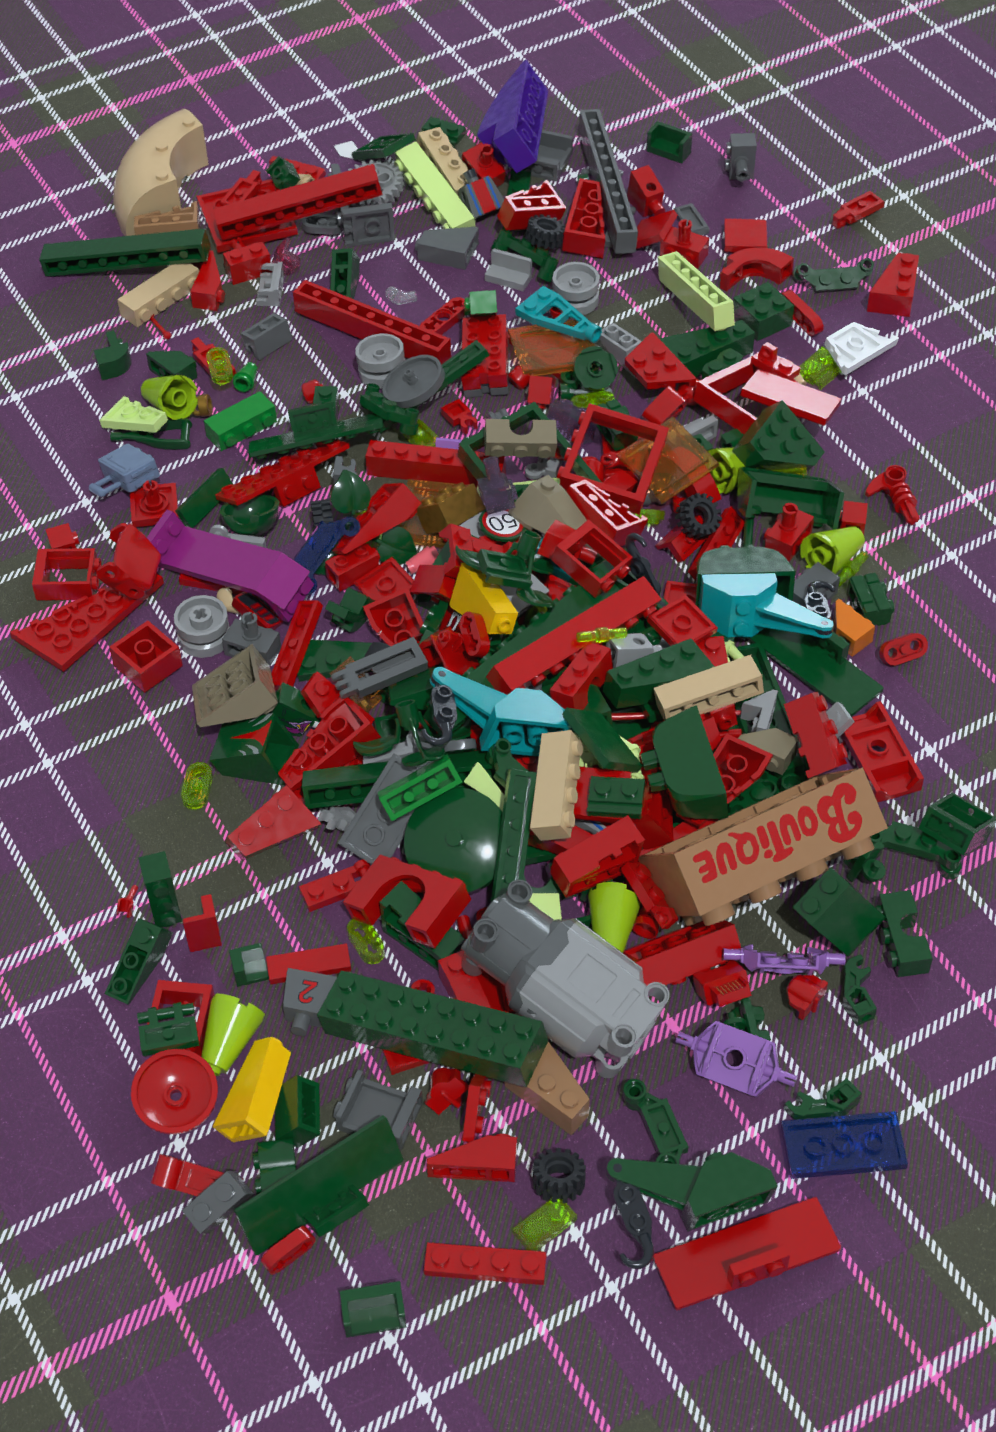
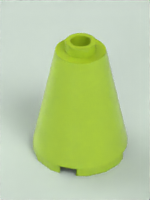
M183 375L149 378L141 386L143 398L156 409L165 412L167 418L172 420L189 417L194 412L198 403L196 385L191 379Z
M714 448L704 455L702 463L712 475L719 493H729L738 487L739 468L745 467L732 451L734 448Z
M857 527L812 533L802 541L800 549L801 558H805L808 564L805 566L806 568H811L819 562L837 574L864 546L865 538L862 531Z
M617 882L599 883L596 885V889L592 890L590 888L588 894L592 931L623 953L642 903L635 892L627 889V884Z
M218 993L211 1000L201 1056L211 1066L215 1076L228 1072L262 1024L265 1016L262 1010L251 1003L245 1006L239 1003V998Z

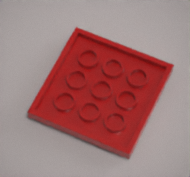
M272 179L261 182V187L252 198L280 189L275 186ZM230 189L196 196L198 206L217 253L232 250L230 243L234 238L239 243L237 237L243 240L245 246L253 243L269 242L298 234L295 222L290 221L222 241L213 209L220 207V201Z

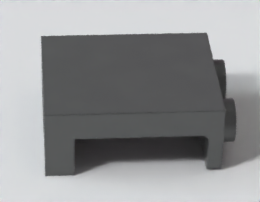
M542 130L537 161L522 171L532 172L533 177L557 182L573 154V137Z
M358 1069L354 1078L350 1077L346 1084V1095L343 1101H339L335 1107L333 1116L336 1118L337 1130L352 1135L384 1115L388 1119L399 1149L402 1151L423 1105L422 1090L411 1086L409 1092L406 1093L368 1080L364 1076V1071Z

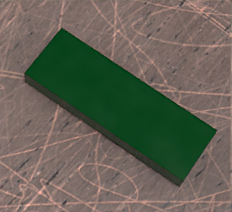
M218 468L175 510L186 527H195L220 502V500L216 499L215 494L221 492L224 486L233 484L224 468Z

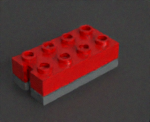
M506 314L463 318L462 350L477 340L486 348L490 355L482 363L474 366L461 377L465 398L482 396V393L491 392V395L509 394V331Z

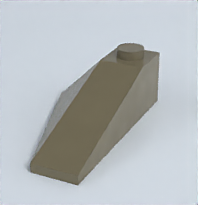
M549 475L532 482L508 511L523 527L529 530L534 528L544 533V536L555 520L575 530L587 521L565 489Z

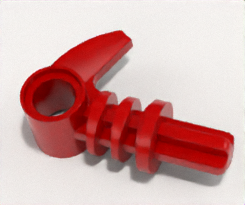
M899 465L889 466L885 472L879 474L870 482L865 496L870 497L883 490L892 498L895 511L903 514L906 523L915 525L920 517L915 509L917 499L912 494L909 485L905 483L907 472Z

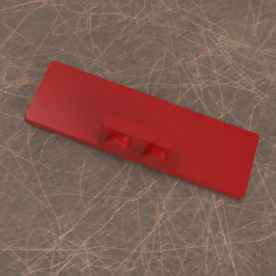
M335 439L331 443L323 444L321 441L314 443L309 448H299L297 453L279 458L278 462L274 465L264 466L259 469L260 472L242 477L240 482L235 485L224 486L221 492L215 494L216 499L238 506L273 488L280 506L284 507L319 489L321 486L314 466L350 448L349 443Z
M813 1197L656 1253L653 1256V1260L674 1308L680 1310L732 1290L748 1287L757 1281L778 1276L787 1270L837 1253L841 1250V1245L819 1200Z

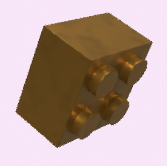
M462 482L453 487L448 485L438 491L439 495L435 497L431 495L421 500L422 505L417 508L416 514L425 533L430 534L442 531L450 523L455 525L463 523L485 510V506L474 483L464 485Z

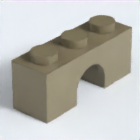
M486 419L484 429L485 456H516L519 458L526 456L555 457L557 447L556 420H532L531 432L526 435H517L511 431L509 419Z

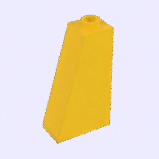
M461 563L450 600V607L461 615L465 612L481 614L484 618L488 634H512L518 612L501 587L496 584L486 583V575L482 574V571L474 569L466 563Z
M267 1037L254 1041L212 1126L231 1142L267 1136L291 1052L283 1047V1043L274 1037Z

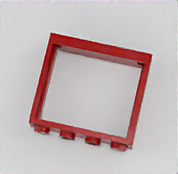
M752 356L698 381L693 399L733 428L738 429L742 434L748 431L757 418L722 394L748 382L753 374L760 369L750 363Z
M589 403L586 412L582 411L578 420L579 430L575 429L571 438L573 446L572 448L568 447L566 450L564 461L567 462L565 467L560 466L557 478L560 479V485L567 491L569 485L587 480L610 494L609 499L620 506L624 503L629 506L628 511L640 515L663 452L669 428ZM591 422L654 441L636 493L571 473Z

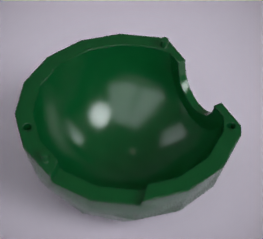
M258 495L238 506L226 503L220 508L219 513L224 524L234 533L260 536L274 526L279 515L280 502L277 498L269 495Z

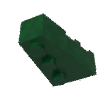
M400 881L380 901L383 932L439 971L438 960L462 951L461 947L465 939L460 932L451 927L436 948L415 942L405 923L422 899L405 883Z

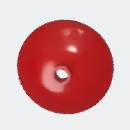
M184 1049L164 1050L148 1058L137 1070L131 1086V1100L136 1114L146 1126L163 1134H182L200 1126L212 1113L218 1097V1084L211 1066L198 1054ZM174 1093L182 1095L177 1101L172 1100L171 1096Z

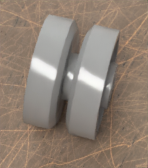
M570 262L559 266L554 271L552 278L553 291L560 294L582 315H587L598 306L600 276L593 266L583 262Z
M384 333L374 334L358 343L356 347V360L359 377L363 384L373 383L382 388L383 382L390 371L405 361L403 343L398 337Z
M207 595L193 596L184 600L174 613V623L181 649L190 656L199 658L212 657L221 653L224 650L222 638L230 628L227 608L223 602Z

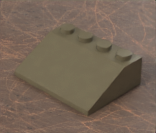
M253 644L192 685L196 721L199 727L256 718L261 714L271 712L278 703L270 666Z

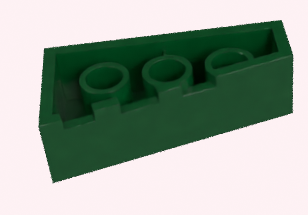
M743 320L736 321L734 326L727 327L722 331H714L709 327L659 339L695 377L702 375L703 367L708 362L717 359L718 355L726 349L732 348L743 355V357L753 353L755 332Z
M690 638L608 670L602 691L616 709L647 704L648 700L655 699V687L715 666Z

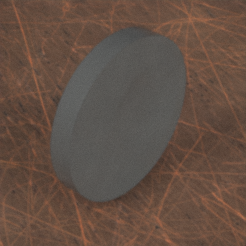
M419 355L409 358L390 371L383 382L382 392L386 399L396 402L400 408L416 406L428 400L439 390L445 378L444 368L434 356Z

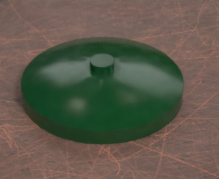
M452 788L422 804L411 815L405 830L404 849L408 864H416L422 869L431 872L437 871L443 876L452 879L458 878L465 883L469 894L482 890L494 881L502 810L486 795L467 788Z

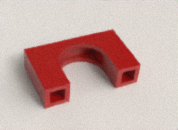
M379 855L343 901L350 916L354 920L373 926L381 916L380 901L402 881L413 892L425 894L421 903L405 923L411 937L415 942L436 948L471 901L465 883L458 878L452 879L443 876L437 871L431 872L422 869L416 864L410 865L401 862L396 857L389 858Z

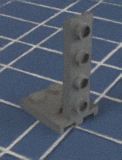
M331 164V173H328V176L341 173L338 164ZM392 202L349 208L347 205L335 209V212H339L337 213L338 226L342 225L346 247L395 241Z

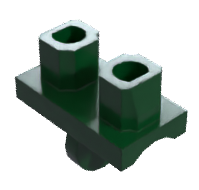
M880 840L874 844L875 848L861 856L849 860H844L843 858L842 861L850 868L847 878L851 882L855 881L861 872L867 880L872 882H878L885 876V866L877 860L885 847Z
M750 998L741 999V1004L727 1014L728 1019L723 1024L771 1041L769 1031L757 1029V1025H761L764 1021L763 1007L751 1005Z

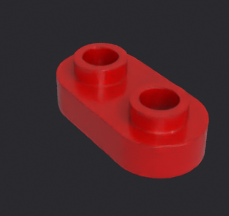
M909 633L882 644L879 651L880 659L887 665H899L922 657L926 653L928 642L925 636L919 633ZM912 641L915 644L913 649L910 648V643ZM890 649L893 650V655L891 657L888 655V651Z

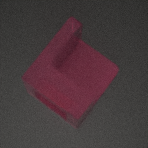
M288 237L276 248L271 262H282L284 274L287 276L301 261L298 256L288 250L291 241Z

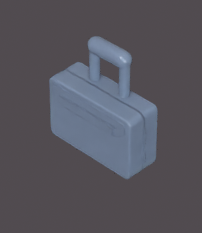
M125 444L98 459L104 478L91 483L89 490L102 498L119 487L128 492H133L143 487L146 481L149 480L151 482V480L160 477V473L154 458L150 454L142 452L140 448ZM109 481L114 483L105 489L100 487Z

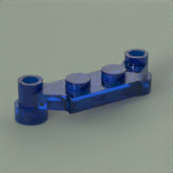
M345 517L329 523L321 521L293 558L294 561L310 571L308 577L314 583V586L308 595L314 593L317 589V581L313 574L340 537L343 535L355 536L359 532L360 524L357 519ZM347 522H350L351 527L348 530H346L345 524Z

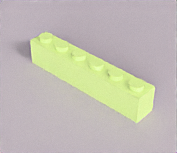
M417 142L395 152V167H399V171H402L407 184L413 186L416 196L423 199L425 208L428 211H432L436 223H441L443 229L476 227L473 215Z
M677 251L658 257L659 280L714 331H722L727 327L735 325L733 301Z

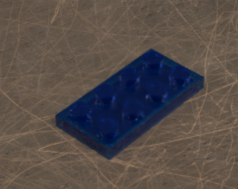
M896 1111L788 1120L781 1123L790 1179L907 1169L908 1161Z

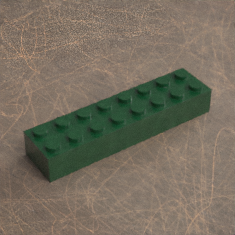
M342 970L317 1014L325 1034L526 1088L549 1041L543 1021Z

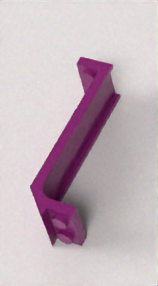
M170 510L165 511L147 536L148 540L161 554L158 567L257 595L272 607L281 620L289 622L293 617L298 602L304 601L314 586V583L308 577L310 571L284 553L186 527L176 514Z

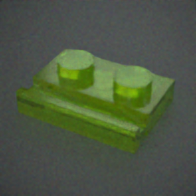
M823 346L799 366L801 367L800 374L804 380L811 385L816 384L820 390L842 372L827 348Z

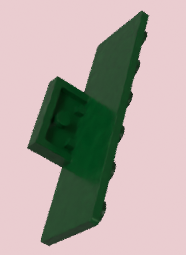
M332 400L288 410V416L293 432L250 441L248 454L249 457L255 456L256 459L267 457L268 453L272 452L283 454L289 452L290 448L294 447L305 449L313 446V443L321 441L323 444L334 442L335 438L343 436L345 439L356 437L357 433L365 431L368 434L375 433L384 427L383 419L373 413L337 422Z
M764 628L753 637H745L753 644L761 642L768 656L820 695H823L833 705L836 702L841 703L851 717L883 692L884 687L847 660L850 644L834 632H832V636L829 638H820L808 634Z
M384 1115L380 1116L234 1210L248 1243L256 1256L306 1224L320 1238L369 1206L366 1196L359 1190L404 1160L388 1119Z

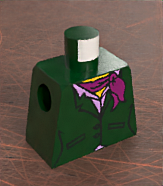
M282 683L276 691L278 703L267 714L275 713L291 735L300 737L309 726L316 728L321 718L316 717L300 693V690Z

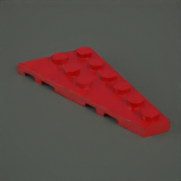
M156 573L152 588L146 591L141 599L130 598L110 587L107 588V586L98 589V593L90 597L85 595L52 611L51 616L41 621L37 618L29 622L30 626L20 631L18 628L10 631L11 638L64 672L164 584L163 577Z

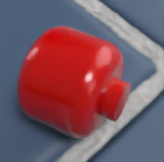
M518 365L508 373V379L517 389L524 390L529 385L532 372L528 367L524 368Z
M318 380L302 384V393L308 404H313L315 386H324Z

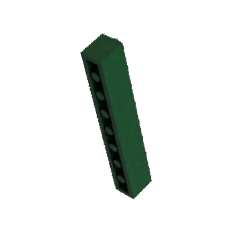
M205 228L44 244L39 261L46 277L205 262L208 259L211 244Z
M477 750L448 754L462 780L461 784L453 788L473 789L464 781L477 762L483 766L497 786H502L493 778L496 771L495 766L491 765L487 760L488 751ZM389 761L303 771L302 790L305 806L311 809L364 802ZM427 761L426 763L415 767L420 769L433 761Z

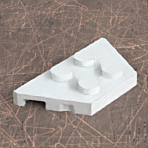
M853 322L827 337L824 345L842 373L847 375L895 346L899 338L892 335L891 339L878 335L879 330L867 328Z

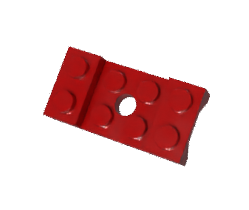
M451 523L439 532V537L449 540L451 554L444 569V575L457 578L461 563H464L456 553V545L462 550L473 552L485 549L506 553L512 546V542L509 541L501 546L472 537L470 529ZM514 550L511 555H516L517 551Z
M876 702L865 714L852 717L855 722L838 738L843 745H847L858 767L864 769L877 803L921 791L924 777L882 702ZM879 746L884 748V751L878 752L873 750L872 747Z

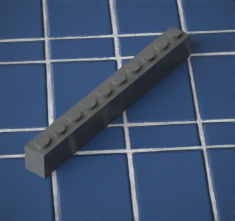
M600 109L580 110L578 131L593 181L600 182L601 205L615 254L636 252L638 230Z

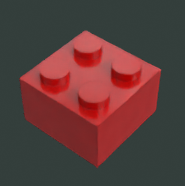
M148 620L109 647L113 665L144 693L183 666L179 646Z

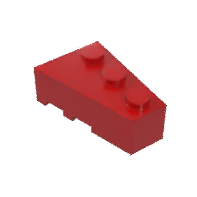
M659 767L646 771L644 768L641 769L646 783L642 819L630 818L645 839L643 844L645 850L673 841V812L666 789L651 792L647 778L649 774L660 772Z

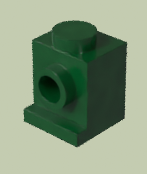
M280 156L266 169L275 186L280 190L295 186L301 180L294 165Z

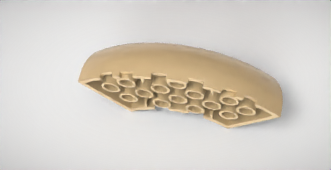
M182 109L152 125L135 140L124 155L116 173L113 189L115 214L124 236L135 235V216L159 210L162 214L173 211L172 207L179 206L181 209L178 192L182 185L181 181L185 176L189 177L197 170L208 165L203 125L189 110Z

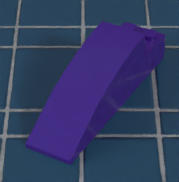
M527 59L521 63L502 87L485 114L477 133L483 144H490L491 148L493 147V155L498 163L507 164L516 173L537 161L548 89Z

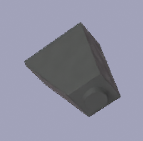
M479 227L424 230L415 244V250L418 251V260L466 270L479 245Z

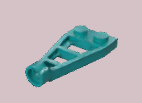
M542 286L515 308V315L531 324L582 340H588L592 343L597 342L602 334L600 326L591 323L560 294L545 286ZM553 306L563 312L555 319L543 316ZM570 317L578 322L574 327L563 323Z

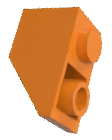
M840 599L836 600L833 615L834 633L843 637L850 644L848 654L853 657L873 641L875 625L869 619L856 612L852 606Z

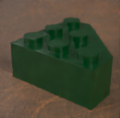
M783 400L765 408L732 450L745 467H758L772 471H789V473L793 474L815 466L825 452Z

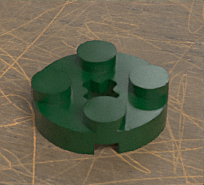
M598 346L582 350L576 357L573 365L574 378L581 389L585 391L600 392L606 390L613 384L618 373V364L615 357ZM592 364L600 367L601 370L598 371V374L590 371Z

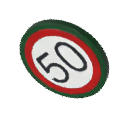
M507 506L488 507L482 511L479 517L481 531L487 537L500 542L518 540L522 530L526 528L508 513L510 507Z

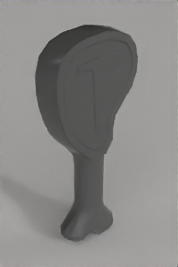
M473 738L449 741L448 744L439 747L444 748L446 754L475 751L477 750L476 739Z

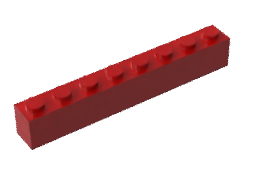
M370 164L213 209L216 225L223 241L382 196V191L375 166Z
M304 280L293 291L295 312L362 340L374 334L394 335L402 341L404 357L406 358L430 355L436 357L441 365L451 358V340L448 337L307 280Z
M643 576L494 665L486 678L495 690L507 695L516 688H527L530 685L536 687L546 679V675L551 673L554 676L565 668L564 664L569 661L572 662L588 641L602 645V641L607 639L608 635L620 634V630L623 628L631 629L639 622V618L644 617L647 619L649 615L656 612V606L662 599Z

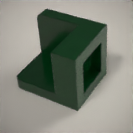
M261 943L229 950L237 987L269 979Z

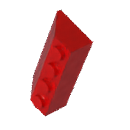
M723 920L705 926L703 921L628 948L624 950L623 954L642 967L645 985L653 982H659L663 985H676L685 982L686 977L696 972L710 971L711 967L719 964L726 965L730 960H723V948L740 949L741 945L733 923Z

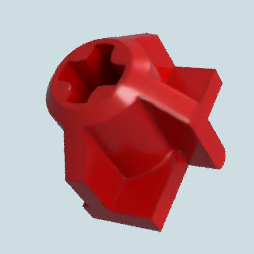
M799 974L792 978L787 986L786 993L789 1005L799 1011L798 1018L804 1020L810 1011L816 1012L818 1002L826 993L828 982L821 980L815 975Z
M439 1068L432 1073L431 1089L427 1094L425 1104L438 1115L451 1104L456 1108L461 1106V1095L469 1089V1085L461 1079L460 1071L458 1069Z

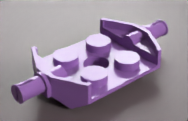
M753 944L740 949L723 948V960H739L751 972L757 970L759 973L771 971L782 974L806 973L807 975H812L813 971H817L821 975L825 967H829V964L845 965L846 960L845 953H829L813 947H807V958L804 957V954L796 952L787 953V957L776 956L777 953L771 951H761L758 953L757 950H753Z
M718 1021L712 1023L698 1037L687 1035L681 1031L678 1033L679 1037L688 1041L676 1038V1043L690 1047L693 1050L695 1070L699 1076L756 1098L772 1083L777 1081L792 1087L795 1086V1082L785 1079V1077L796 1081L798 1076L785 1072L779 1067L777 1047L774 1042ZM733 1050H738L743 1055V1062L736 1067L731 1066L727 1060L728 1054Z

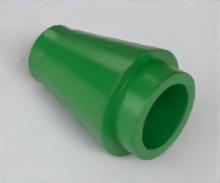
M252 362L246 363L233 376V384L237 390L246 392L253 388L258 370L256 364Z

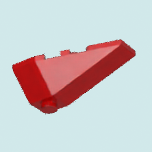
M404 483L383 484L371 497L367 507L368 510L362 515H358L354 520L357 525L346 531L333 549V552L335 554H347L400 523L410 520L416 515L417 508L421 502Z
M408 587L363 606L372 629L387 645L393 646L412 637L416 639L417 643H420L423 634L419 632L424 622Z
M340 697L324 710L320 716L322 719L314 730L310 729L306 735L308 739L301 748L293 752L278 772L279 776L292 791L302 787L303 771L341 767L360 757L361 755L356 751L353 741L368 742L381 738L373 725L348 697L344 699Z
M464 951L438 960L439 978L450 998L504 1011L501 984L485 971L478 976H470L465 973L461 966Z

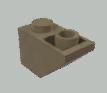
M777 728L742 734L738 738L773 754V758L766 769L781 775L784 774L797 753L798 738Z

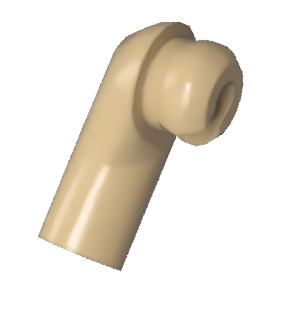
M229 588L219 589L217 599L223 602L227 612L241 615L232 606V590Z

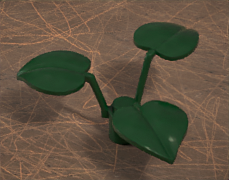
M348 470L342 471L331 491L333 507L341 513L351 512L350 515L341 519L338 524V529L341 533L339 535L340 540L346 531L357 525L354 519H352L356 515V510H365L369 506L371 499L370 490L366 483L358 475ZM395 526L382 533V540L376 537L372 539V541L380 544L377 551L382 562L393 557L401 565L417 553L412 536L406 529L400 526ZM323 536L313 545L308 558V570L310 573L326 575L325 561L338 555L333 552V549L338 544L334 536Z
M524 529L518 543L513 541L506 554H511L514 550L517 551L516 555L524 559L526 566H528L529 580H531L532 570L539 573L552 574L554 567L550 559L536 554L541 536L533 531ZM456 545L455 550L460 559L470 567L481 571L476 557L478 552L462 550ZM531 587L529 590L519 588L516 590V595L526 603L552 609L556 607L553 600L541 591L532 590Z
M405 700L395 705L398 718L395 719L396 735L368 742L353 741L354 747L360 755H379L392 750L394 745L400 742L401 727H404L405 731L412 730L419 752L405 756L402 759L403 766L413 767L422 765L427 761L441 759L446 754L445 749L439 746L423 750L416 729L419 727V722L431 737L440 738L441 736L433 734L423 719L421 711H418L415 700ZM471 718L452 732L450 741L465 739L471 735Z

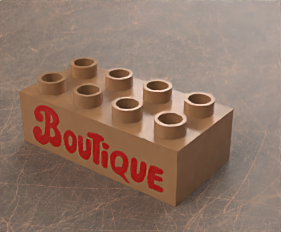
M857 768L817 775L731 814L728 818L720 819L641 855L638 860L650 870L651 878L655 885L663 891L664 899L669 907L674 908L677 916H682L685 926L703 921L705 926L733 916L735 911L732 904L748 899L751 900L752 904L770 899L782 892L780 882L797 877L798 882L814 878L829 869L826 861L843 856L844 860H849L873 850L875 847L870 836L888 827L864 769Z

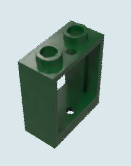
M952 792L928 807L918 829L964 856L987 841L996 823V817ZM970 808L974 810L973 814L969 812Z

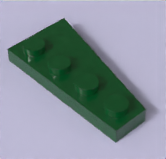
M310 640L298 672L299 682L309 681L317 671L325 678H331L332 674L345 669V665L364 658L372 643Z

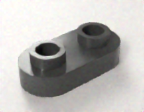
M315 214L302 218L303 230L310 234L337 235L343 231L342 225L338 226L337 215Z

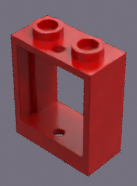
M587 520L556 545L551 560L596 598L602 592L607 593L618 578L622 580L628 575L631 570L629 565L633 557L593 522ZM586 543L615 567L601 579L573 556Z
M95 548L38 549L32 582L36 601L77 600L85 595L87 597L94 595L95 590L99 589V579L96 577V571L102 566L101 558H97ZM51 569H88L87 581L49 582Z
M158 980L151 1008L162 1009L164 1004L173 1005V1003L182 1002V1005L193 1003L194 1007H200L196 1024L199 1046L185 1048L184 1050H189L202 1056L210 1004L213 996H215L213 985Z

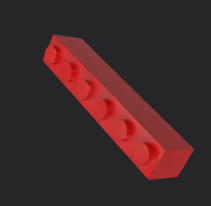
M370 440L366 452L368 476L457 485L462 482L464 485L474 483L475 487L478 484L475 477L459 459L458 449ZM475 451V454L497 481L504 484L506 456H485V452Z

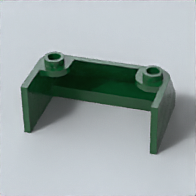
M751 467L739 468L737 509L741 512V515L750 518L760 514L761 511L779 514L783 513L782 508L786 503H794L797 505L798 510L814 516L813 526L823 527L824 523L832 529L838 528L845 493L830 480Z

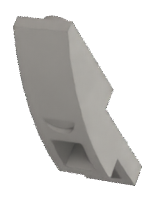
M612 323L602 329L599 339L608 352L615 357L616 361L634 376L625 366V357L642 341L615 323Z

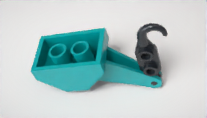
M775 573L701 575L699 609L718 627L717 632L726 637H753L764 628H772L820 638H829L832 636L834 625L831 620V611L826 598L822 593L817 592L816 589L827 588L831 592L836 590L832 584L825 581L811 582L807 586V594L804 598L805 607L776 593L777 579Z
M436 667L430 678V684L434 687L430 698L433 720L439 726L442 736L440 738H433L427 733L426 729H422L421 733L425 741L431 745L444 746L448 744L452 738V729L457 720V706L483 729L479 738L481 751H489L490 747L498 739L505 738L511 743V754L539 757L542 733L568 731L571 727L563 718L562 713L565 709L542 690L516 688L507 695L460 676L444 667Z

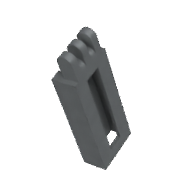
M412 637L345 665V669L332 674L331 679L333 682H337L335 684L336 689L342 690L339 693L342 699L354 694L361 698L427 670L428 661L416 639ZM369 670H372L374 673V675L369 676L368 673H365L364 677L358 678L357 676Z

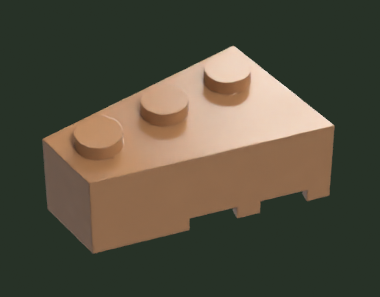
M197 201L191 202L190 207L180 209L179 206L172 207L173 211L162 214L159 210L135 216V235L200 229Z
M549 1042L543 1051L527 1088L505 1082L506 1088L570 1135L589 1116V1097Z

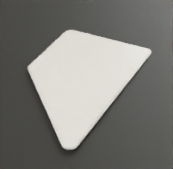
M353 141L334 146L340 156L353 159L351 153L357 150Z

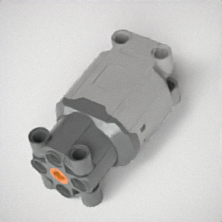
M524 880L512 881L506 893L496 898L489 905L481 920L476 922L472 933L462 945L461 950L464 951L461 966L463 970L470 976H478L484 971L505 986L508 1006L512 1011L520 1016L543 1021L547 1037L574 1058L593 1056L597 1059L595 1069L603 1078L615 1077L627 1061L638 1051L653 1028L657 1017L669 1000L668 988L659 982L645 985L642 967L578 919H552L530 902L532 888L528 882ZM648 996L656 997L659 1003L652 1002ZM604 1058L613 1059L616 1065L607 1064Z

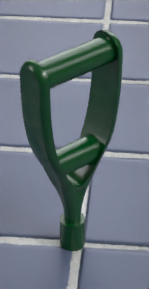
M188 419L168 420L157 431L181 429L180 439L154 438V433L146 431H133L130 433L110 432L111 441L134 440L159 449H188L191 446L189 437L192 422Z

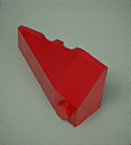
M726 733L713 755L726 790L727 804L762 776L773 758V754ZM676 813L677 817L698 827L709 820L684 817Z

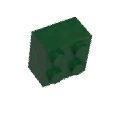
M769 282L733 297L734 320H743L755 332L754 339L757 342L792 326L794 305Z

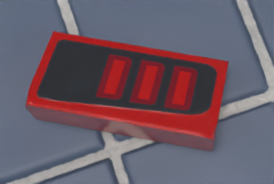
M242 592L233 598L232 606L241 615L246 612H252V615L253 613L257 615L258 626L275 630L283 623V620L254 594Z

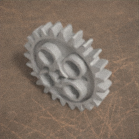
M371 159L369 164L362 161V166L355 164V168L374 164L382 196L348 205L349 208L352 206L354 208L384 204L388 201L395 202L394 197H400L399 192L403 191L402 186L405 185L402 171H399V167H395L394 163L389 164L388 160L381 163V159L376 163Z

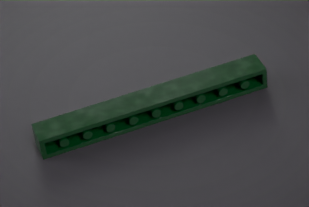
M600 568L594 572L600 579L606 575ZM580 584L577 587L571 585L562 594L564 597L560 601L557 598L553 600L556 605L555 609L546 607L547 611L544 614L541 611L538 612L529 621L531 624L527 628L522 625L514 632V638L511 641L508 639L502 641L496 647L497 652L492 655L489 652L479 661V667L476 669L470 667L462 676L494 689L486 678L494 665L618 592L620 589L614 584L607 593L602 592L595 598ZM430 700L426 704L428 709L423 718L442 736L439 726L433 720ZM457 706V720L452 732L470 718Z

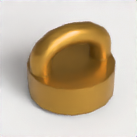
M208 394L196 397L199 410L195 408L192 414L202 417L211 416L213 413L211 397Z

